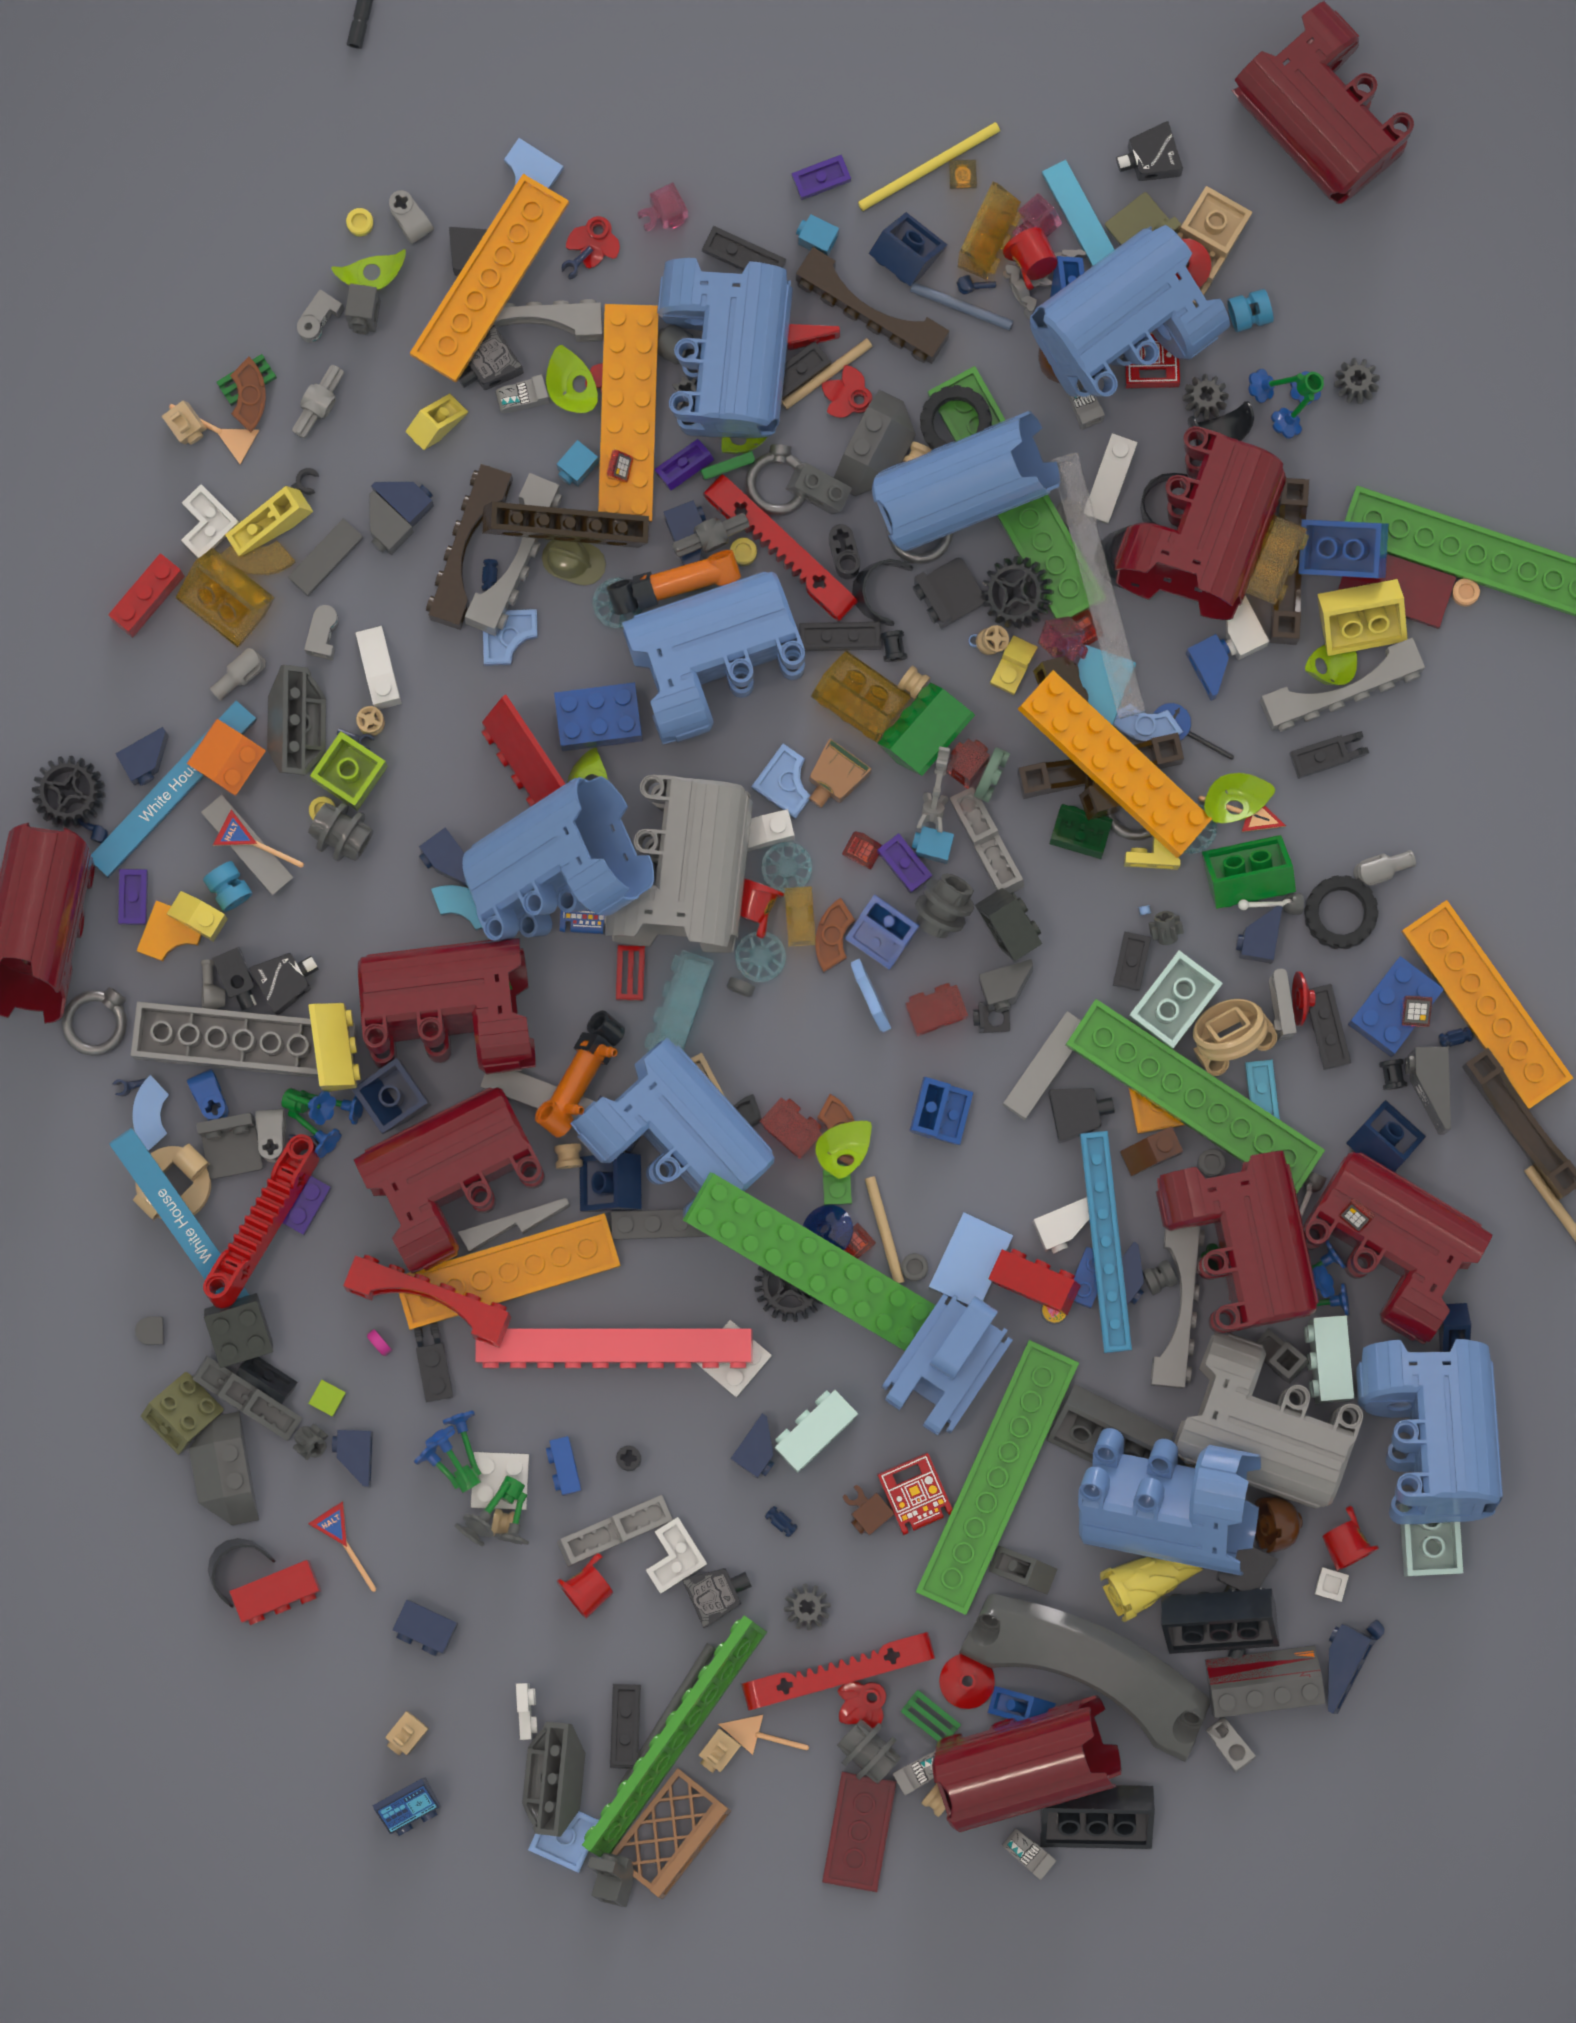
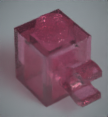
M673 182L650 193L649 197L652 207L641 209L637 213L639 219L644 216L651 218V221L644 225L645 231L652 230L656 226L658 218L664 229L670 226L671 228H676L686 221L685 219L688 218V210Z
M1037 193L1018 210L1024 222L1016 227L1012 234L1016 236L1024 230L1037 227L1043 229L1048 237L1062 222L1055 208Z
M1067 616L1045 621L1038 644L1054 658L1066 656L1068 659L1075 661L1077 655L1085 659L1088 648L1082 644L1086 630L1071 617Z

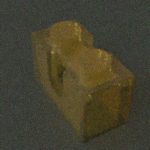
M812 886L785 888L788 947L815 945Z

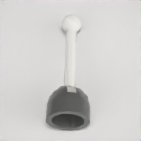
M1290 893L1282 901L1248 902L1242 899L1238 903V907L1241 910H1246L1248 907L1282 906L1285 912L1292 915H1301L1304 910V899L1301 893Z
M1312 1171L1303 1184L1307 1192L1300 1207L1301 1218L1311 1194L1321 1190L1327 1179Z

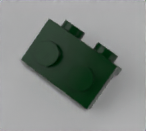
M1061 804L1049 844L1102 859L1113 819L1103 816L1088 820L1084 810L1076 806Z

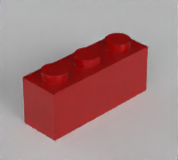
M160 553L108 616L112 622L133 638L185 577L183 572Z
M1012 1249L1011 1252L1001 1250L988 1278L992 1283L1068 1315L1081 1287L1074 1280L1075 1275L1060 1269L1059 1273L1050 1270V1264L1036 1259L1035 1263L1026 1260L1027 1255L1018 1250Z
M305 1560L229 1592L241 1622L245 1623L248 1621L250 1625L265 1620L264 1614L274 1611L278 1615L290 1610L291 1603L300 1600L301 1604H305L317 1599L316 1593L321 1592L310 1561Z

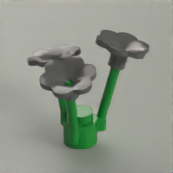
M506 1476L498 1492L479 1516L466 1513L463 1519L466 1521L467 1527L457 1523L455 1527L474 1543L483 1547L485 1543L478 1535L489 1538L494 1535L491 1526L487 1523L491 1518V1512L500 1500L509 1504H513L515 1500L517 1501L513 1522L509 1524L508 1532L503 1534L495 1533L494 1537L502 1541L528 1545L529 1541L518 1535L521 1510L527 1494L522 1492L525 1485L510 1476Z

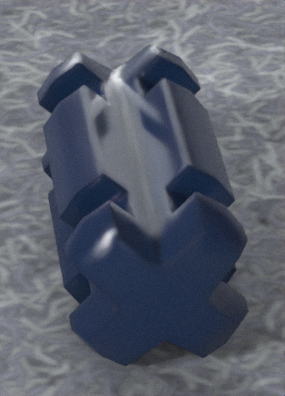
M484 559L483 561L485 567H483L482 583H484L481 586L482 591H487L497 582L498 569L496 566H498V561L495 559Z
M1465 1027L1464 1030L1460 1028L1448 1031L1445 1035L1441 1033L1438 1039L1441 1047H1447V1045L1451 1047L1463 1044L1466 1040L1470 1042L1473 1036L1471 1029Z
M776 1506L771 1507L766 1513L765 1518L767 1520L770 1519L771 1524L778 1530L784 1531L786 1537H790L796 1531L797 1524L793 1525L789 1517L782 1511L778 1512L776 1510Z

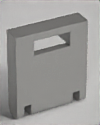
M1277 969L1269 979V988L1275 1019L1273 1026L1277 1033L1278 1041L1292 1039L1297 1032L1288 974L1285 969Z

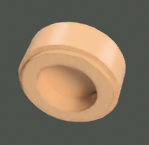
M1464 578L1457 581L1452 589L1453 600L1458 605L1464 607L1473 605L1480 595L1478 584Z

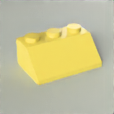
M1398 579L1317 594L1319 616L1328 656L1400 643L1407 640L1404 597Z
M344 1003L309 1004L320 1088L328 1092L357 1088L356 1081L361 1080L359 1064H354L353 1053H357L355 1037H350L349 1026H354L352 1011L346 1010Z

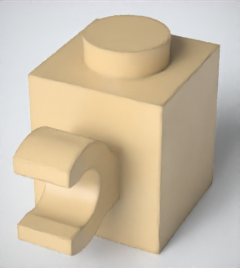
M184 400L162 415V418L179 442L185 445L187 443L192 445L203 437L202 432L207 429L191 405Z
M406 1711L385 1737L390 1741L387 1746L399 1756L402 1752L409 1755L429 1728L409 1711Z
M719 1728L699 1754L703 1758L700 1764L712 1773L716 1769L721 1772L741 1745Z

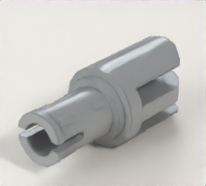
M247 648L233 662L226 666L227 674L211 686L210 690L222 701L238 685L245 687L249 681L266 667L265 659L253 649Z
M1411 850L1391 857L1383 853L1361 861L1355 866L1353 874L1355 879L1363 881V884L1375 885L1391 880L1395 872L1415 867L1416 859Z

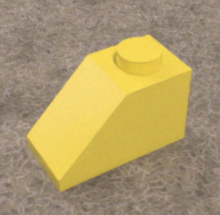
M449 393L421 409L405 432L417 445L426 450L451 431L467 415L468 411Z
M180 891L167 912L168 916L213 942L228 919L222 912Z

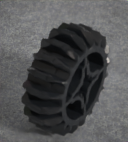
M1014 556L1013 563L1010 558H1004V567L1000 563H995L994 566L997 573L989 570L987 574L992 578L991 581L983 580L982 582L983 585L989 586L988 591H981L982 596L989 597V600L983 602V606H992L987 614L989 616L997 614L995 622L1000 624L1004 621L1005 628H1010L1013 624L1015 629H1021L1022 622L1026 628H1030L1032 626L1031 619L1036 623L1041 621L1038 613L1048 614L1047 609L1043 607L1044 604H1053V601L1046 599L1047 594H1054V590L1046 588L1053 581L1052 579H1043L1048 571L1046 569L1038 571L1040 563L1034 562L1031 565V558L1025 557L1022 561L1020 556ZM1018 570L1026 572L1023 577H1019L1014 583L1005 579L1011 572ZM1032 579L1037 589L1036 599L1030 593V587L1033 583ZM999 587L1005 592V599L1002 602L1004 606L1001 605L999 600ZM1011 587L1021 588V596L1024 598L1014 597L1016 594H1013L1014 590ZM1020 603L1031 607L1020 615L1009 613L1012 608H1016Z
M62 756L58 757L59 765L57 766L51 760L48 761L51 769L47 771L41 767L40 772L44 777L34 778V781L40 784V786L32 787L33 793L40 794L32 798L34 804H41L36 808V811L39 814L46 812L43 819L48 822L53 818L52 825L58 827L61 820H63V828L68 829L70 821L73 822L75 828H79L80 823L78 819L81 818L85 824H89L90 821L86 816L90 813L93 817H97L98 814L93 808H103V803L98 801L97 798L106 797L105 792L98 791V789L105 787L104 781H97L101 777L100 772L92 773L94 765L90 763L85 766L83 758H80L75 765L74 756H69L68 763H65ZM73 772L63 782L53 781L60 774ZM81 774L88 779L90 785L89 796L79 791V778ZM72 787V790L77 795L69 794L67 798H65L66 796L61 790H70V788ZM48 789L53 790L59 796L57 810H54L49 804ZM77 802L85 803L79 810L65 813L72 804Z
M761 1266L758 1267V1270L764 1273V1277L755 1276L754 1280L761 1282L762 1286L754 1287V1291L764 1293V1295L757 1298V1301L761 1303L767 1300L768 1303L763 1307L765 1312L769 1311L771 1307L775 1309L772 1313V1318L775 1319L778 1313L782 1312L783 1322L787 1321L788 1314H793V1322H798L797 1313H802L803 1318L806 1320L808 1319V1313L806 1312L808 1308L813 1313L818 1311L813 1305L814 1302L823 1305L822 1302L812 1296L809 1299L805 1292L798 1289V1292L801 1296L792 1289L780 1295L784 1291L786 1284L778 1276L781 1288L771 1297L768 1290V1281L772 1273ZM787 1296H794L803 1305L790 1308L781 1306L778 1303Z

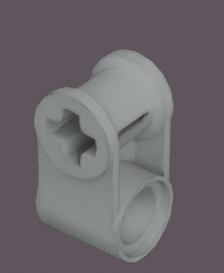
M398 190L390 196L389 206L391 213L411 244H414L434 230L425 213L420 210L408 192ZM397 202L406 203L407 208L402 209L398 207Z
M285 1110L256 1111L259 1153L266 1161L276 1163L286 1147ZM272 1143L278 1147V1149L274 1150L273 1155L266 1151V1149L271 1148Z

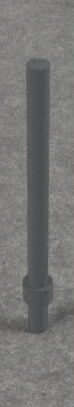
M708 1643L705 1645L640 1749L638 1759L646 1755L650 1749L649 1744L651 1740L663 1731L668 1716L680 1707L683 1695L689 1688L694 1686L701 1669L707 1665L714 1654L715 1647ZM633 1769L627 1770L619 1786L624 1780L629 1779L634 1772Z

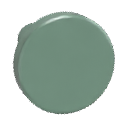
M995 747L974 793V797L987 803L989 802L995 789L990 785H997L1003 771L998 767H1005L1010 756L1009 752Z

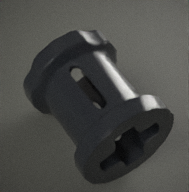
M902 630L888 631L880 634L881 639L884 640L886 654L883 656L884 662H897L908 658L907 653H904L902 640L904 632Z
M1403 1059L1379 1063V1067L1383 1069L1385 1080L1383 1090L1399 1089L1408 1086L1403 1078L1401 1066L1404 1063Z
M633 1446L620 1448L616 1455V1462L625 1471L635 1470L642 1461L641 1454ZM627 1451H632V1455L637 1457L636 1461H632L630 1466H626V1462L621 1460L622 1455H627Z

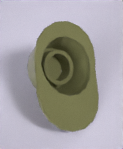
M551 540L547 543L542 553L543 566L548 573L574 584L584 586L594 584L601 579L605 572L606 562L604 555L597 547L589 543Z

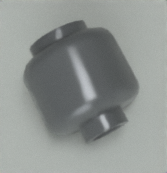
M674 324L667 326L665 329L662 328L658 331L657 354L673 364H680L675 355V345L681 339L694 337ZM685 350L682 357L686 358L690 354H694L695 350Z

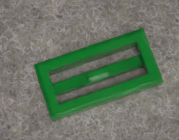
M262 354L252 359L257 366L262 364L258 368L261 374L264 372L268 373V375L263 377L265 385L277 378ZM233 372L216 382L231 406L238 401V393L234 396L230 395V393L237 389L235 383L227 388L225 386L233 381L230 377Z
M751 451L701 469L700 472L703 480H708L752 464L755 458Z
M919 1690L914 1693L900 1711L936 1741L943 1738L910 1713L908 1710L911 1706L946 1734L943 1738L953 1735L961 1725ZM920 1698L953 1725L949 1730L915 1701Z

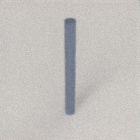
M916 282L911 287V293L1010 331L1013 320Z

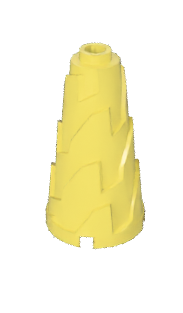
M1146 1557L1124 1563L1112 1569L1108 1568L1100 1572V1580L1108 1579L1109 1584L1103 1586L1106 1597L1118 1617L1124 1614L1122 1621L1126 1622L1136 1617L1139 1612L1153 1605L1161 1596L1173 1591L1180 1583L1202 1571L1203 1568Z

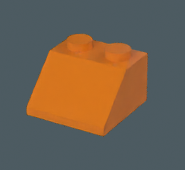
M216 719L186 764L236 796L266 750L219 719Z

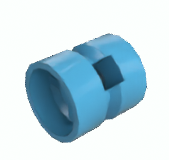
M1265 289L1250 292L1247 298L1239 295L1227 299L1230 319L1237 333L1251 329L1253 324L1262 326L1274 321L1271 303ZM1252 304L1256 314L1254 316H1252L1250 305Z
M232 861L218 866L203 878L210 892L217 894L215 900L223 912L238 907L253 895L245 880H239L241 874Z

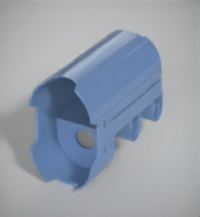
M1167 225L1152 231L1151 226L1147 229H1142L1037 307L1030 316V327L1033 336L1068 395L1072 397L1113 395L1118 387V381L1108 364L1113 366L1154 364L1158 360L1159 349L1150 335L1151 332L1158 342L1174 357L1190 360L1216 341L1218 336L1229 328L1230 320L1221 298L1205 299L1186 268L1192 255L1191 250L1177 233ZM1176 273L1179 274V276H1180V278H1181L1180 280H1179V279L1177 278V276L1175 275ZM1193 300H1195L1198 307H1195V305L1192 302ZM1142 346L1145 348L1146 356L1144 359L1140 357V349L1142 348ZM1124 353V358L1121 360L1119 356ZM1100 378H1102L1104 381V388L1102 391L1098 387V381ZM1078 380H1080V382L1083 385V389L1081 391H1079L1077 388Z
M679 258L665 262L663 277L660 279L657 314L667 324H674L686 329L703 330L702 339L684 338L679 340L674 348L675 355L680 365H682L689 381L693 378L697 380L696 392L677 391L669 399V407L677 418L681 430L686 435L763 438L775 433L776 427L780 422L793 295L791 280L787 281L786 269L775 265L749 261L742 274L703 272L696 258ZM733 284H740V287H733ZM685 350H695L694 354H690L686 358L682 357ZM690 369L699 370L697 373L689 372ZM680 402H689V406L682 408L680 411L676 410ZM684 422H695L692 425L684 424Z
M1031 411L1024 412L956 442H950L924 455L879 472L872 484L874 503L877 502L890 533L888 536L893 544L903 551L912 550L1048 495L1051 490L1060 487V472L1057 462H1043L1033 438L1043 428L1037 417Z
M761 572L635 615L632 619L622 622L624 636L634 666L650 668L658 694L650 703L654 712L652 717L662 744L674 741L678 743L710 732L714 721L701 686L702 684L726 677L732 694L736 697L744 698L749 696L754 688V666L777 659L781 673L788 680L801 678L805 671V649L777 574L773 572ZM786 668L792 669V670H793V669H798V670L795 671V672H791V671H788ZM748 685V687L745 689H738L735 687H745Z
M600 776L589 781L580 777L572 779L473 844L464 853V878L476 906L477 917L487 938L494 941L512 939L517 935L518 931L525 937L546 936L552 929V920L549 914L553 913L557 906L566 913L583 912L588 909L596 914L609 916L639 898V895L652 887L654 883V870L650 855L637 856L621 820L628 806L622 795L606 778Z
M668 1038L660 1041L634 1064L638 1080L615 1101L602 1097L597 1102L593 1101L584 1110L582 1115H578L570 1123L579 1134L577 1137L600 1163H611L643 1134L660 1153L648 1165L646 1169L647 1179L652 1184L661 1185L681 1176L696 1194H698L710 1172L745 1191L772 1166L775 1159L771 1147L683 1049L679 1045H674ZM660 1165L666 1169L665 1177L660 1173ZM696 1196L691 1201H689L684 1207L683 1218L688 1212Z
M1456 1339L1450 1352H1408L1401 1340H1389L1364 1347L1362 1362L1359 1361L1356 1367L1358 1405L1367 1413L1375 1416L1410 1418V1420H1401L1395 1425L1391 1438L1392 1443L1388 1447L1385 1459L1386 1465L1393 1471L1413 1472L1403 1474L1397 1481L1395 1496L1389 1508V1516L1392 1521L1397 1524L1467 1522L1492 1516L1503 1498L1494 1364L1490 1358L1489 1346L1482 1342ZM1442 1362H1450L1451 1365H1443ZM1409 1363H1417V1365L1409 1366ZM1402 1432L1408 1433L1411 1439H1401L1398 1434ZM1393 1452H1402L1406 1458L1397 1459L1393 1456ZM1409 1485L1414 1488V1491H1403L1402 1487ZM1404 1504L1409 1508V1511L1401 1512L1396 1508V1505Z
M1113 1428L1103 1429L1094 1448L1093 1465L1086 1470L1079 1487V1536L1082 1542L1087 1545L1243 1576L1244 1573L1241 1572L1240 1561L1236 1559L1237 1551L1253 1548L1259 1507L1246 1500L1249 1483L1247 1481V1472L1261 1469V1457L1259 1454L1209 1445L1200 1452L1196 1466L1192 1468L1178 1465V1447L1171 1440H1157L1149 1459L1124 1454V1437L1121 1432Z

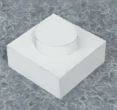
M1321 1567L1314 1594L1342 1602L1349 1575Z

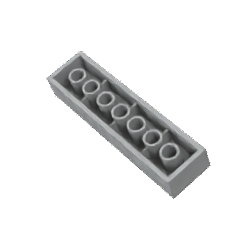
M137 1002L131 1057L135 1060L318 1078L310 1019ZM353 1023L354 1026H349L350 1037H355L357 1040L358 1027Z

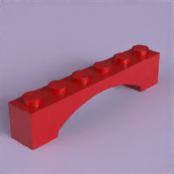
M355 1255L343 1285L347 1292L371 1301L376 1295L388 1293L412 1294L431 1299L448 1307L463 1318L471 1326V1335L474 1339L500 1348L511 1320L509 1312L506 1311L507 1307L496 1302H491V1305L480 1302L482 1298L472 1293L466 1292L465 1296L455 1292L456 1289L444 1283H440V1286L429 1283V1278L415 1273L414 1277L404 1274L405 1270L393 1264L385 1267L380 1265L379 1260L372 1256L364 1255L361 1258Z

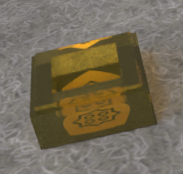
M949 160L950 189L977 188L976 160Z

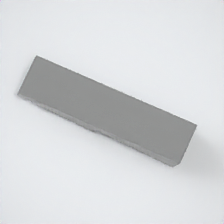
M972 786L950 797V801L996 891L1003 888L1011 893L1023 888V878L1000 838L993 820L982 800L974 797L975 787Z
M223 795L219 796L201 812L219 833L230 810H232L254 840L264 844ZM229 845L271 895L293 878L273 854L254 845Z
M1068 1011L1065 1013L1002 1104L1023 1120L1027 1118L1073 1052L1065 1044L1081 1022L1080 1019Z
M518 1071L485 1074L480 1086L483 1089L499 1087L503 1089L508 1099L537 1110L544 1102L550 1100L557 1086ZM582 1097L578 1105L584 1107L585 1110L594 1100Z
M566 1198L462 1230L458 1233L471 1253L517 1225L524 1234L570 1207V1204Z
M660 1495L558 1540L557 1544L567 1567L594 1556L596 1553L603 1552L664 1525L673 1519L663 1496Z

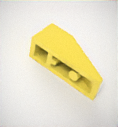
M285 486L226 533L225 536L238 556L241 557L292 529L309 516L313 510L300 490Z

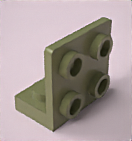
M1147 192L1142 193L1105 223L1107 230L1120 245L1142 229H1147L1150 226L1152 231L1167 225L1177 234L1181 228V223L1174 216L1169 220Z
M184 1372L149 1402L140 1417L180 1455L188 1447L192 1439L218 1417L224 1409L199 1383L192 1379L188 1372Z

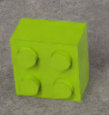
M340 731L310 777L314 783L358 811L388 765L385 760Z

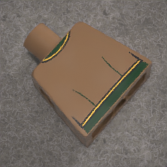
M829 739L809 778V781L817 787L809 797V800L820 808L823 807L829 797L841 803L869 777L871 768L832 739Z

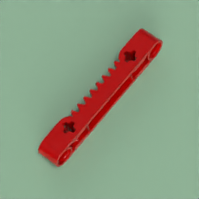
M721 474L703 493L705 499L726 519L736 516L737 507L740 510L745 507L746 517L749 521V528L745 529V532L753 531L754 541L761 538L760 546L762 548L769 545V555L777 552L776 561L785 560V570L793 567L792 576L800 575V584L806 583L808 595L833 619L839 622L858 603L857 599L726 476ZM823 580L824 588L819 586L815 589L814 581L821 582Z
M299 1134L292 1137L272 1169L271 1179H267V1187L261 1189V1197L256 1198V1205L251 1206L250 1215L244 1217V1225H240L239 1233L234 1234L233 1243L228 1244V1249L221 1253L206 1277L203 1290L215 1307L220 1309L228 1308L236 1301L318 1165L320 1158L315 1153L316 1146L309 1136ZM308 1149L305 1154L299 1155L301 1151ZM225 1287L221 1293L216 1294L218 1289Z
M925 1632L886 1643L880 1648L878 1654L875 1650L871 1651L870 1659L862 1653L860 1662H857L852 1656L850 1657L849 1665H846L843 1659L839 1660L838 1668L830 1662L828 1671H825L820 1665L818 1666L817 1674H814L810 1668L807 1669L806 1677H803L800 1671L797 1672L796 1677L784 1672L742 1683L741 1686L748 1711L929 1661L935 1659L929 1633ZM892 1648L894 1652H899L900 1657L896 1658L895 1664H891L890 1660H884V1655L888 1654L887 1649ZM786 1678L787 1682L792 1681L793 1687L789 1688L788 1694H784L782 1690H777V1685L781 1684L780 1679Z

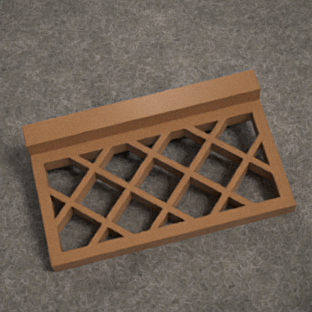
M677 1768L611 1854L619 1855L625 1847L636 1846L637 1862H632L633 1866L638 1865V1872L634 1870L633 1877L658 1898L664 1899L731 1813V1810ZM681 1777L688 1783L689 1795L674 1797L673 1785ZM692 1787L700 1794H693ZM669 1791V1798H664ZM705 1797L713 1804L706 1813L695 1814L693 1798ZM689 1799L691 1815L676 1816L674 1801ZM670 1801L672 1817L656 1819L655 1808L660 1802ZM652 1813V1820H646ZM702 1817L696 1824V1818ZM692 1819L693 1830L689 1835L678 1836L676 1820ZM672 1821L674 1837L659 1839L657 1823ZM653 1823L654 1839L639 1841V1828L644 1824ZM635 1836V1842H629ZM683 1839H685V1840L682 1842V1844L679 1846L678 1840H683ZM674 1841L675 1853L672 1857L661 1858L659 1842ZM655 1843L656 1859L641 1861L640 1845ZM661 1862H667L665 1866L662 1868ZM657 1863L658 1875L650 1883L643 1877L642 1865Z

